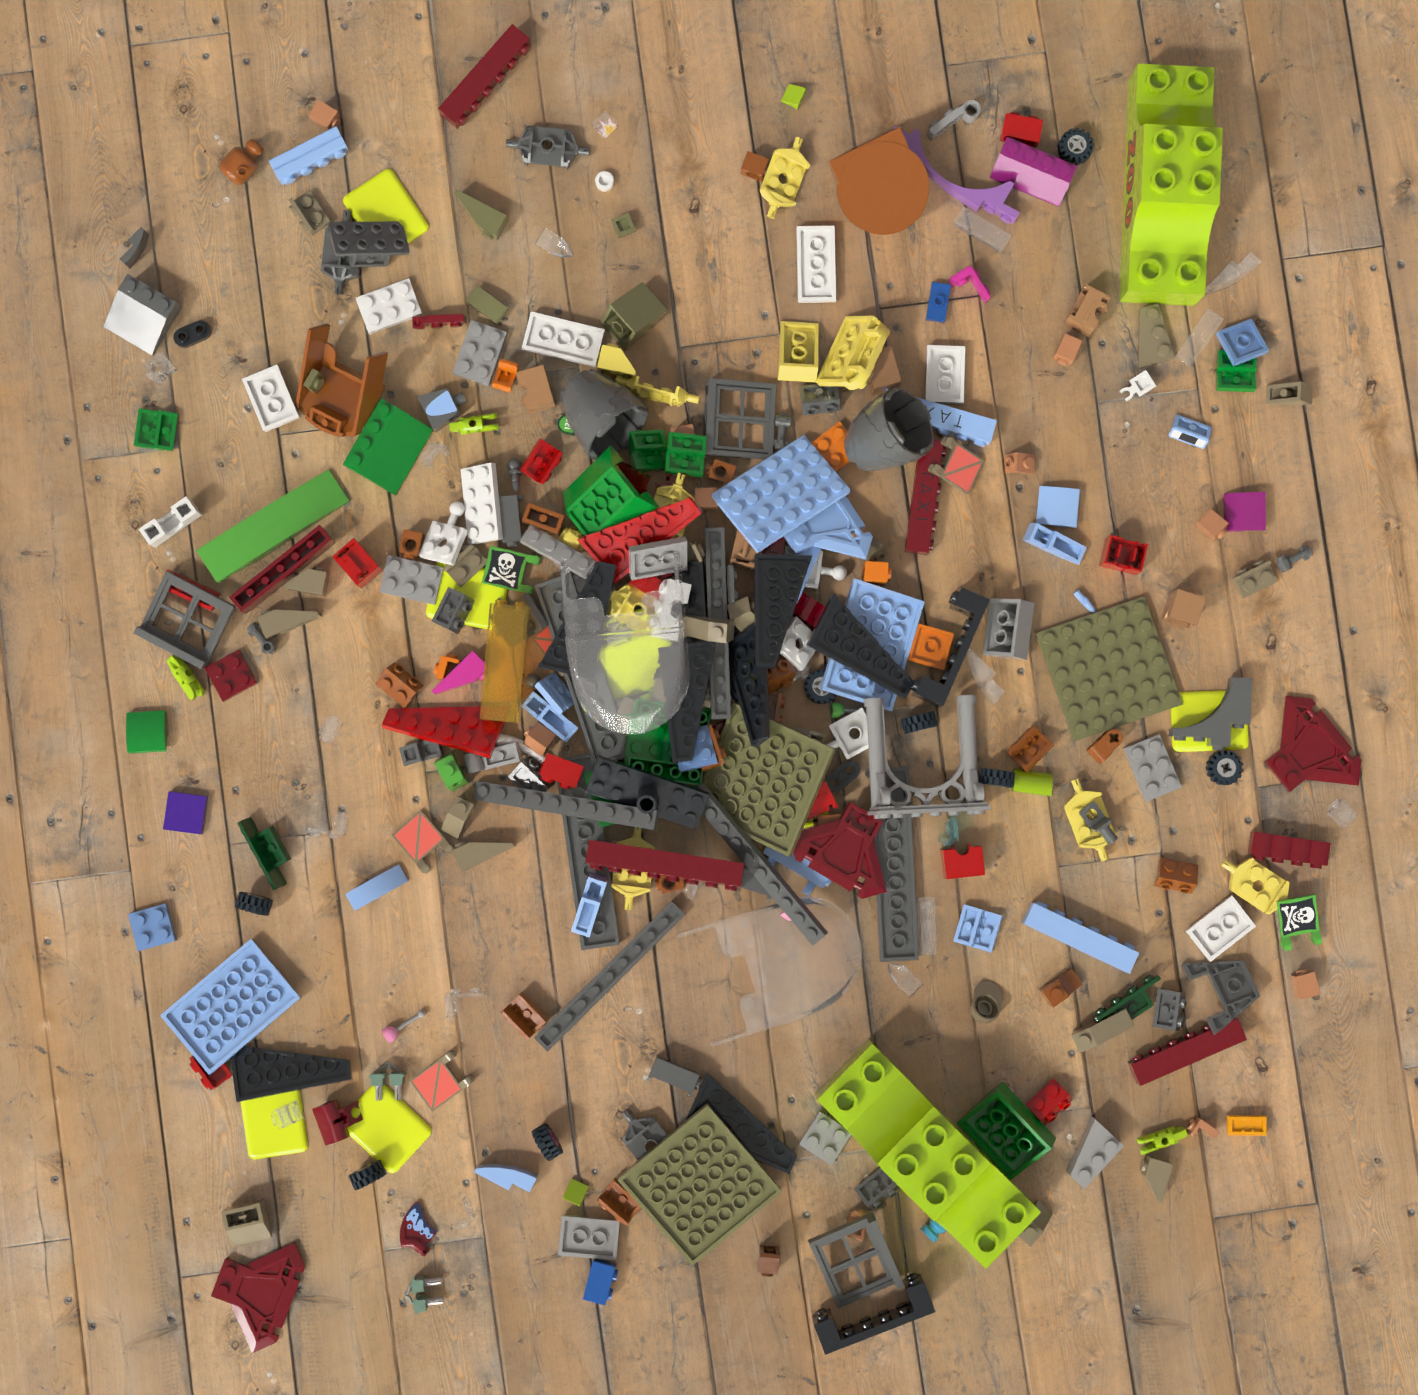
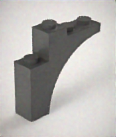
M1228 678L1224 697L1208 717L1188 727L1169 729L1168 737H1174L1176 741H1186V737L1193 738L1195 742H1205L1206 738V746H1212V750L1224 751V747H1230L1231 725L1232 728L1244 729V725L1251 724L1252 678Z

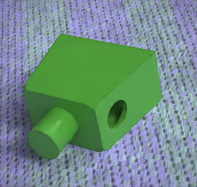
M453 751L435 760L434 764L449 790L454 792L469 784Z

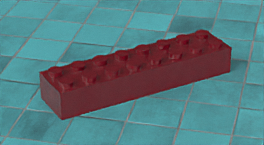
M595 840L588 841L585 863L590 865L589 868L603 871V867L609 868V871L622 874V870L628 871L629 875L641 877V873H644L649 878L659 880L660 876L667 877L666 880L671 882H679L680 879L686 880L687 884L698 885L699 882L706 883L705 886L710 888H718V885L725 886V890L737 891V888L742 889L745 864Z

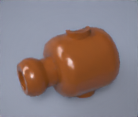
M250 139L247 141L244 149L234 147L220 162L219 168L233 183L242 185L257 170L258 164L254 159L263 153L264 148L254 139Z

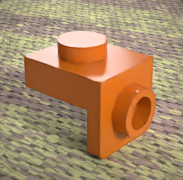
M500 359L499 368L492 387L510 393L517 378L518 364L510 360Z
M447 653L446 657L441 656L439 663L435 664V678L443 680L447 676L449 664H459L462 661L458 660V656Z

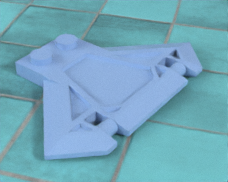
M845 496L786 534L784 538L795 555L815 546L866 560L873 536L870 532L863 533L861 529L865 527V524Z

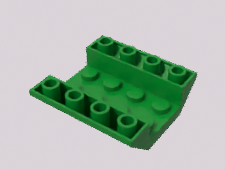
M612 446L606 449L563 491L565 512L584 536L659 507L648 491L639 494L618 466L623 462V459Z
M636 698L628 720L624 764L680 783L701 785L702 768L680 773L678 763H673L665 702ZM703 708L699 727L709 725L711 709Z

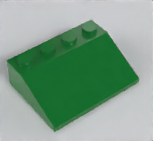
M380 398L343 465L396 496L432 434L433 429Z
M1003 1081L989 1091L957 1122L965 1133L1010 1180L1050 1151L1056 1140V1137Z

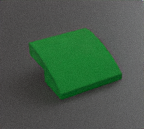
M1218 350L1216 360V391L1255 392L1257 359L1254 358L1233 366L1225 350Z
M139 408L133 447L173 451L178 413Z
M664 429L629 432V454L633 472L664 471L665 449L667 447Z
M669 432L664 473H681V475L684 474L686 476L702 477L707 436Z
M165 710L126 713V745L128 754L167 751V713Z

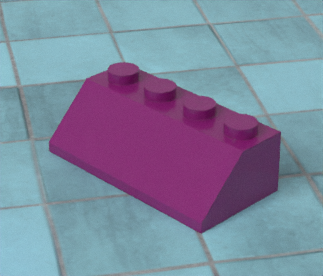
M1007 137L989 178L1002 184L1011 181L1014 183V189L1059 207L1077 166Z

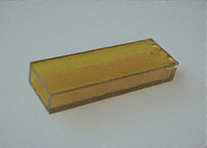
M495 600V603H490L480 719L521 722L531 607L526 606V602L515 601L514 605H507L506 600Z

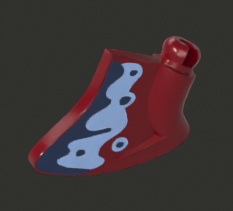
M415 1202L403 1218L400 1228L401 1248L410 1247L422 1256H426L430 1251V1248L426 1245L437 1231L427 1223L418 1202Z

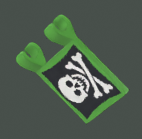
M490 546L482 583L524 594L528 592L529 595H532L533 587L522 585L521 582L526 562L539 565L540 557Z
M1315 894L1276 901L1281 935L1280 945L1285 951L1292 950L1290 936L1310 932L1311 941L1315 945L1322 944Z

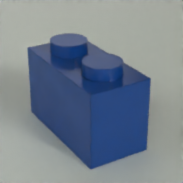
M593 1258L583 1300L601 1305H606L607 1300L611 1301L613 1289L610 1288L611 1282H616L618 1270L615 1269L616 1263Z

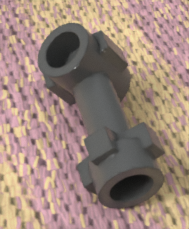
M780 413V415H776L775 426H779L777 440L773 442V445H775L774 449L781 450L788 445V441H785L786 427L790 428L791 416H788V414Z
M1308 545L1305 547L1301 546L1298 548L1299 552L1289 557L1285 554L1275 559L1277 562L1276 566L1283 573L1293 568L1291 564L1302 558L1304 561L1310 559V556L1313 555Z
M256 622L250 624L247 627L248 634L251 637L255 636L262 644L261 651L264 654L273 655L276 653L277 645L275 642H269L260 631V624Z

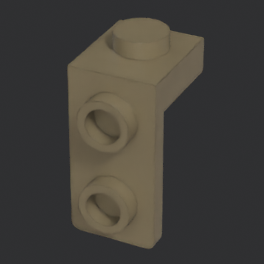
M697 540L687 543V562H702L706 553L702 543H698Z

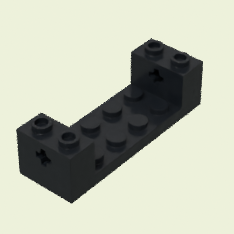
M963 587L952 593L948 602L951 603L949 609L968 616L962 627L965 631L963 635L957 638L954 645L957 649L955 653L953 652L947 661L949 668L943 671L939 682L925 676H921L919 679L916 678L911 688L913 691L912 696L939 708L944 706L990 599Z
M912 1273L902 1280L910 1303L902 1302L890 1311L884 1309L878 1312L877 1316L872 1318L870 1316L864 1317L859 1320V1323L854 1325L849 1323L842 1326L841 1330H838L830 1309L822 1308L815 1311V1314L812 1315L813 1324L825 1355L935 1313L936 1311L921 1274Z

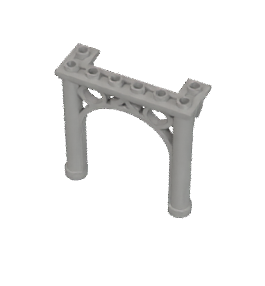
M976 695L957 696L959 764L954 774L946 782L932 788L911 787L894 776L886 758L883 698L864 699V707H866L871 789L870 811L867 812L868 815H874V819L891 818V814L893 818H904V814H911V817H923V813H930L931 817L942 816L941 812H948V816L960 815V811H967V815L985 814L984 810H991L988 802H983L984 787L982 783H979L974 706ZM962 772H963V786H962L961 784L955 782V781L959 778V776L961 775ZM885 775L893 783L889 788L886 787ZM950 785L959 790V796L956 800H949L945 796V791ZM898 787L906 795L902 802H895L891 798L892 791ZM937 791H940V799L946 804L930 805L932 798L938 795ZM910 792L913 793L912 796L920 800L921 805L906 806L911 800Z

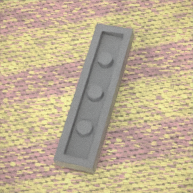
M532 525L528 527L520 539V543L584 579H587L596 564V561Z

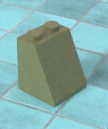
M641 282L611 303L600 323L626 351L662 320L667 309L655 297L651 289Z

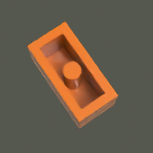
M865 561L862 566V581L876 586H885L887 581L891 579L892 568H888V562Z

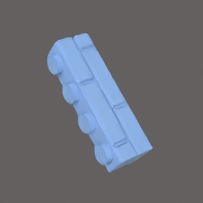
M335 126L269 160V163L282 185H289L300 175L307 176L312 173V169L318 166L320 168L325 167L329 164L330 160L344 157L349 150Z

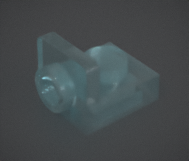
M948 818V822H945V833L949 834V837L938 838V842H943V846L954 845V841H959L957 818Z

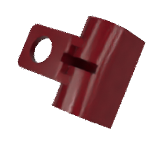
M336 1099L312 1109L325 1146L350 1137L347 1127L363 1120L361 1111L357 1118H354L351 1113L353 1107L359 1109V1101L340 1108Z

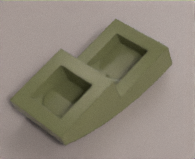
M476 286L466 298L468 304L479 310L485 317L497 325L509 310L479 286Z

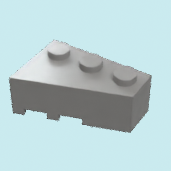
M1092 1116L1066 1171L1084 1189L1124 1147L1121 1142Z

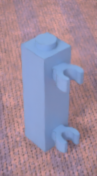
M767 846L762 852L769 856L767 860L772 866L777 861L808 879L809 881L802 891L810 896L815 885L824 888V886L828 887L831 883V880L808 867L810 861L804 858L801 863L795 860L794 853L791 857H788Z

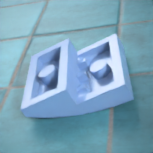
M1039 486L1036 523L1040 525L1077 528L1080 489Z
M964 904L953 941L992 953L1003 916Z

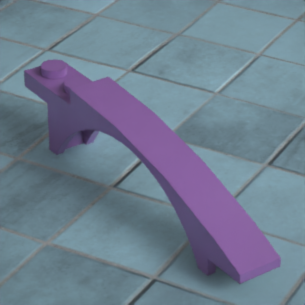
M901 129L909 149L924 164L928 177L945 192L975 212L982 206L987 213H994L1000 216L1003 222L1015 223L1020 212L1004 204L1014 186L1013 182L1008 181L1000 186L989 189H969L955 185L939 175L928 162L921 145L920 131L914 129L913 133L909 134Z

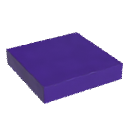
M168 791L163 830L203 835L208 796Z

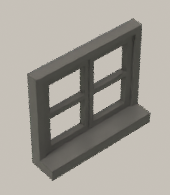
M709 378L705 382L703 436H707L706 455L704 457L722 456L765 460L773 455L776 384ZM720 390L741 391L739 416L719 414ZM745 392L765 393L764 418L744 416ZM719 421L739 423L738 447L718 446ZM743 423L764 425L762 449L742 448Z
M166 571L141 626H137L133 634L203 669L209 665L236 606L182 577ZM172 585L193 595L185 614L164 604ZM200 600L222 611L214 629L192 618ZM161 607L183 618L175 636L153 626ZM190 622L211 633L203 651L182 641Z
M873 1212L808 1240L837 1308H841L893 1284L896 1285L897 1289L904 1286ZM866 1228L874 1248L854 1256L845 1236ZM842 1238L850 1258L830 1267L822 1247ZM878 1255L886 1275L865 1283L858 1263ZM854 1266L862 1286L842 1294L834 1274Z

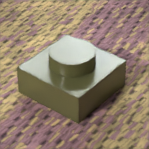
M629 213L611 219L618 239L636 232Z
M312 368L303 385L311 392L317 394L323 387L326 377Z

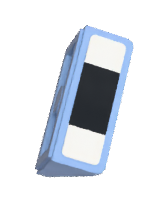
M1176 414L1169 437L1204 449L1209 441L1212 427Z

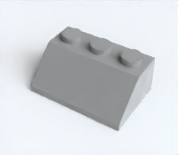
M990 598L983 655L1027 660L1035 603L1022 599Z

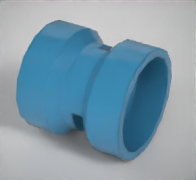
M930 1218V1225L924 1224L920 1229L935 1243L939 1239L938 1233H945L947 1230Z

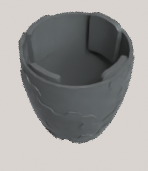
M590 369L589 371L583 370L576 373L567 382L568 387L566 389L563 388L560 395L568 424L578 438L584 452L590 459H597L610 446L616 452L621 449H628L629 432L642 430L648 419V408L628 388L601 372Z
M897 387L888 389L869 402L850 424L844 439V449L850 462L856 463V467L863 471L891 469L919 460L929 453L934 445L930 413L923 402L908 391Z

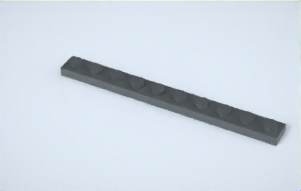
M724 527L705 528L708 617L727 619ZM716 642L710 669L712 720L731 719L728 643Z
M476 781L473 800L651 830H656L659 815L657 810L644 814L637 807L481 781Z
M704 783L699 785L698 789L709 792V797L702 814L811 945L814 946L828 934L827 930Z
M671 901L534 1039L548 1052L685 914Z

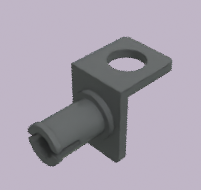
M1091 802L1079 811L1080 816L1092 831L1100 832L1108 845L1118 839V836L1115 835L1109 826L1112 819L1106 817L1095 802ZM1089 809H1095L1097 812V816L1093 820H1089L1086 816Z

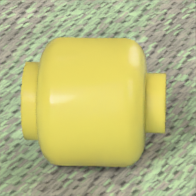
M575 527L565 528L558 540L580 553H583L585 550L577 540L584 536L580 530Z

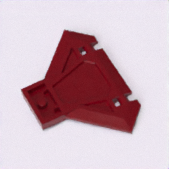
M1285 696L1280 749L1264 761L1285 789L1291 792L1304 780L1359 786L1362 760L1358 755L1353 758L1348 752L1352 747L1322 710L1316 713L1312 709L1316 704L1312 698ZM1304 713L1310 717L1308 720L1303 716ZM1343 758L1346 763L1343 765L1339 759Z
M849 802L839 820L802 830L793 852L795 860L801 863L804 858L810 861L808 865L810 869L849 892L853 887L858 889L857 896L861 899L887 892L873 840L883 823L882 820L874 819L873 815H868L867 811ZM810 847L816 850L814 854L809 852ZM859 876L865 879L863 883L858 881Z
M295 1242L246 1265L229 1258H225L211 1297L231 1304L252 1353L278 1341L279 1335L274 1333L276 1327H283L300 1282L299 1279L295 1278L296 1273H303L305 1269V1264ZM285 1268L290 1269L288 1275L284 1273ZM264 1323L269 1324L267 1330L263 1329Z

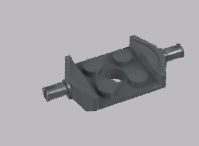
M528 125L521 138H518V141L506 139V148L519 149L526 166L529 163L565 167V170H568L578 154L590 156V148L579 147L575 142L572 131L567 129ZM546 141H550L553 144L549 150H545L542 147Z
M343 210V220L340 222H350L351 211L347 210L346 212V210ZM326 227L321 272L336 282L334 294L342 295L343 283L359 278L360 267H350V256H336L334 254L329 229Z
M628 1108L621 1113L629 1122V1127L622 1141L637 1160L649 1152L645 1147L648 1141H653L657 1145L668 1136L653 1115L636 1119Z

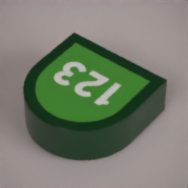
M561 416L557 423L560 432L575 436L566 416Z

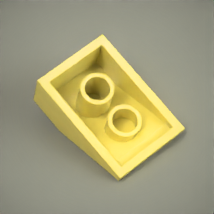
M781 321L778 380L816 381L818 373L819 323Z

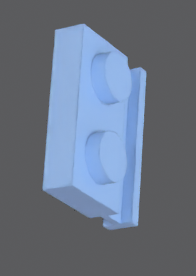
M552 672L535 685L536 689L558 715L574 705L569 688L555 672Z

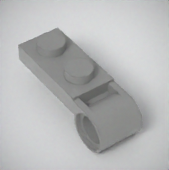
M969 100L955 110L950 109L944 114L942 120H935L929 125L927 136L931 141L960 119L967 123L975 122L981 110L980 104L975 100ZM973 109L975 114L971 115L966 110Z
M518 742L495 747L491 759L473 753L463 755L467 774L523 761Z

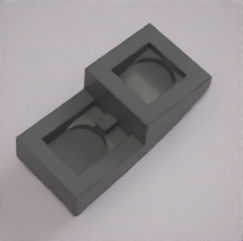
M142 227L128 239L133 246L120 258L129 269L140 258L148 241L149 234Z
M426 740L399 748L404 766L444 756L442 745Z

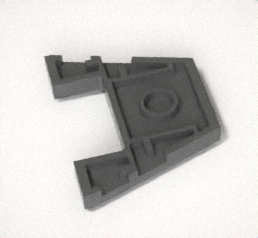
M1244 961L1184 963L1181 965L1188 982L1205 975L1208 976L1224 1009L1223 1012L1206 1018L1213 1035L1221 1031L1260 997Z

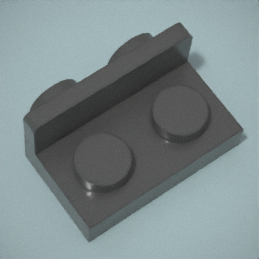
M818 384L799 386L802 415L840 411L838 386H819Z
M448 587L432 622L459 634L469 612L472 610L475 600Z
M530 757L524 759L508 776L517 787L547 792L555 784L554 780L552 783L541 780L542 776L538 775L540 767Z
M1158 988L1153 1027L1180 1031V1027L1182 1028L1184 1025L1183 1008H1186L1187 1005L1185 992Z
M881 1168L854 1188L870 1210L879 1209L884 1204V1200L888 1197H894L900 1189Z

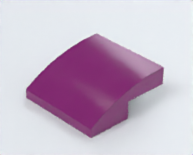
M1266 492L1224 494V520L1228 522L1226 530L1228 532L1265 531Z

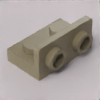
M310 190L295 200L293 198L289 199L292 204L289 208L295 217L297 215L300 216L302 221L299 223L305 232L309 230L313 236L328 226L330 220Z
M467 544L460 550L461 554L457 557L454 566L445 564L444 570L460 587L486 566L487 559L473 544L470 546Z
M1264 559L1253 564L1255 568L1248 571L1246 567L1236 572L1237 576L1232 578L1242 599L1278 582L1270 566L1272 564L1271 560L1267 562Z

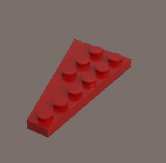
M687 497L585 535L577 540L596 562L600 561L617 565L614 583H616L629 573L630 546L668 540L699 516L702 510L691 497Z
M510 706L388 708L382 722V728L491 759L510 712Z

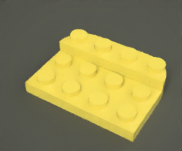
M845 316L815 382L819 386H845L849 390L863 389L867 385V379L875 367V363L882 352L890 330L875 316Z

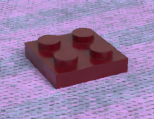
M240 650L205 668L222 702L258 684Z

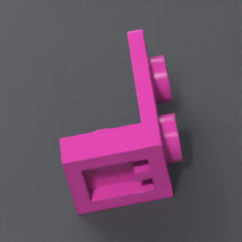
M971 265L953 275L949 280L952 288L957 285L959 287L965 285L969 281L968 279H970L983 302L986 303L990 299L991 293L989 288L981 283L980 274Z

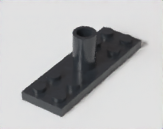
M598 755L586 788V793L622 805L637 807L644 814L657 810L659 811L658 817L693 829L697 828L709 797V792L600 755Z

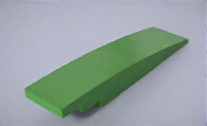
M328 469L244 519L196 551L215 581L220 583L233 573L240 572L252 563L255 564L350 501Z

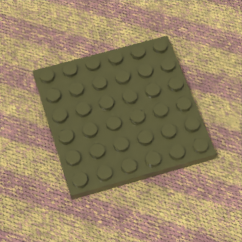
M1145 596L1035 633L1073 742L1183 705Z
M733 703L731 719L726 720L720 735L721 739L718 740L719 747H724L727 756L723 758L725 764L706 770L701 784L704 783L749 838L791 857L836 749L770 718V738L758 747L751 746L740 705Z
M708 1103L617 1177L619 1183L692 1266L782 1192L781 1188Z

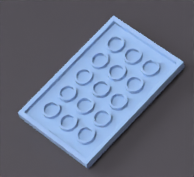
M803 435L712 493V499L752 548L759 553L848 495L850 488L806 436Z
M853 579L845 606L873 635L880 646L891 655L890 657L905 670L925 601ZM829 658L820 690L864 703V699L883 698L884 710L892 712L896 694Z
M250 939L160 1016L204 1070L211 1075L301 997L255 941Z

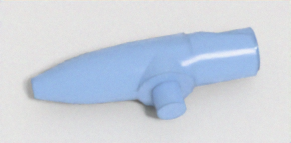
M1077 589L1073 595L1090 612L1096 613L1089 599Z

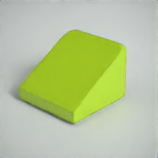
M789 84L781 102L798 109L806 94V88Z
M571 1178L563 1199L580 1206L589 1186Z

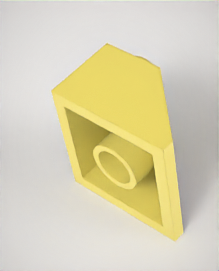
M607 343V346L602 345L597 366L598 372L615 379L617 376L628 379L636 376L635 369L623 351L618 348V345Z

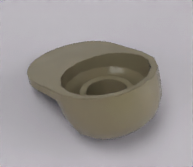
M982 981L975 987L970 1011L973 1018L980 1023L994 1021L1001 1011L1002 991L995 983Z

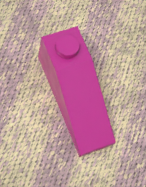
M472 651L432 692L438 695L475 683L479 679L483 681L490 674L488 671L491 668Z

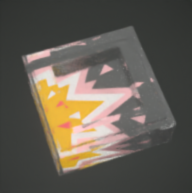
M606 111L592 122V126L604 139L618 128V124Z

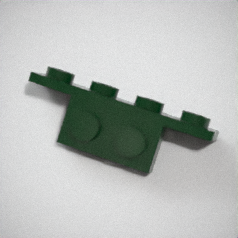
M251 817L239 821L237 824L249 844L272 889L276 890L285 886L287 883L278 867L291 860V857L274 826H270L259 833Z
M1148 975L1142 980L1144 983L1138 987L1137 985L1130 987L1126 995L1115 997L1110 1001L1111 1005L1108 1007L1102 1006L1094 1012L1096 1015L1092 1017L1093 1020L1098 1022L1111 1012L1113 1014L1125 1008L1133 1020L1154 1006L1144 990L1161 980L1160 976Z

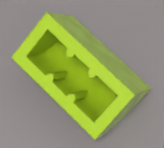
M1013 768V772H1015L1014 787L1010 791L1052 796L1053 776L1051 773L1029 771L1027 773L1025 770Z

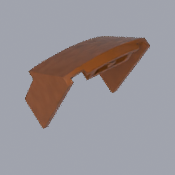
M326 323L309 328L295 407L297 410H302L306 415L305 419L328 434L339 437L359 435L386 387L382 383L388 353L383 351L368 356L365 362L364 373L361 374L337 362V349L327 342L330 330L329 324ZM312 368L326 377L323 387L317 394L311 392L303 385Z

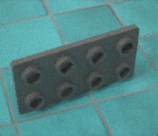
M398 221L328 223L334 254L336 256H350V267H387L391 255H409L410 250L405 230Z

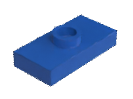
M932 282L926 314L927 321L945 323L951 285Z

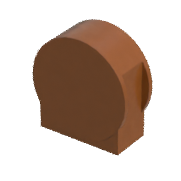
M900 127L827 161L837 182L839 205L848 220L858 228L878 235L898 233L911 226L924 211L929 197L928 174L920 158L909 149Z

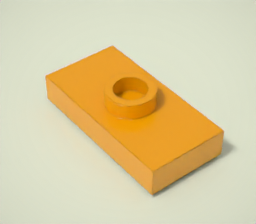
M1226 1115V1134L1267 1136V1116Z

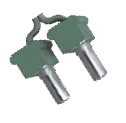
M385 1062V1065L379 1067L377 1072L369 1075L371 1086H375V1100L378 1101V1087L379 1101L382 1100V1087L385 1084L387 1072L380 1070L385 1069L387 1066L396 1070L391 1072L388 1077L390 1078V1086L395 1087V1100H401L402 1085L405 1083V1075L407 1073L399 1071L398 1067L391 1065V1062Z
M417 1274L413 1277L411 1284L408 1286V1291L405 1292V1298H408L410 1303L414 1305L415 1314L426 1311L431 1305L443 1304L444 1298H428V1295L420 1296V1294H417L412 1301L411 1296L407 1295L410 1293L411 1287L413 1294L424 1292L427 1286L441 1284V1277L428 1279L425 1275L418 1276Z

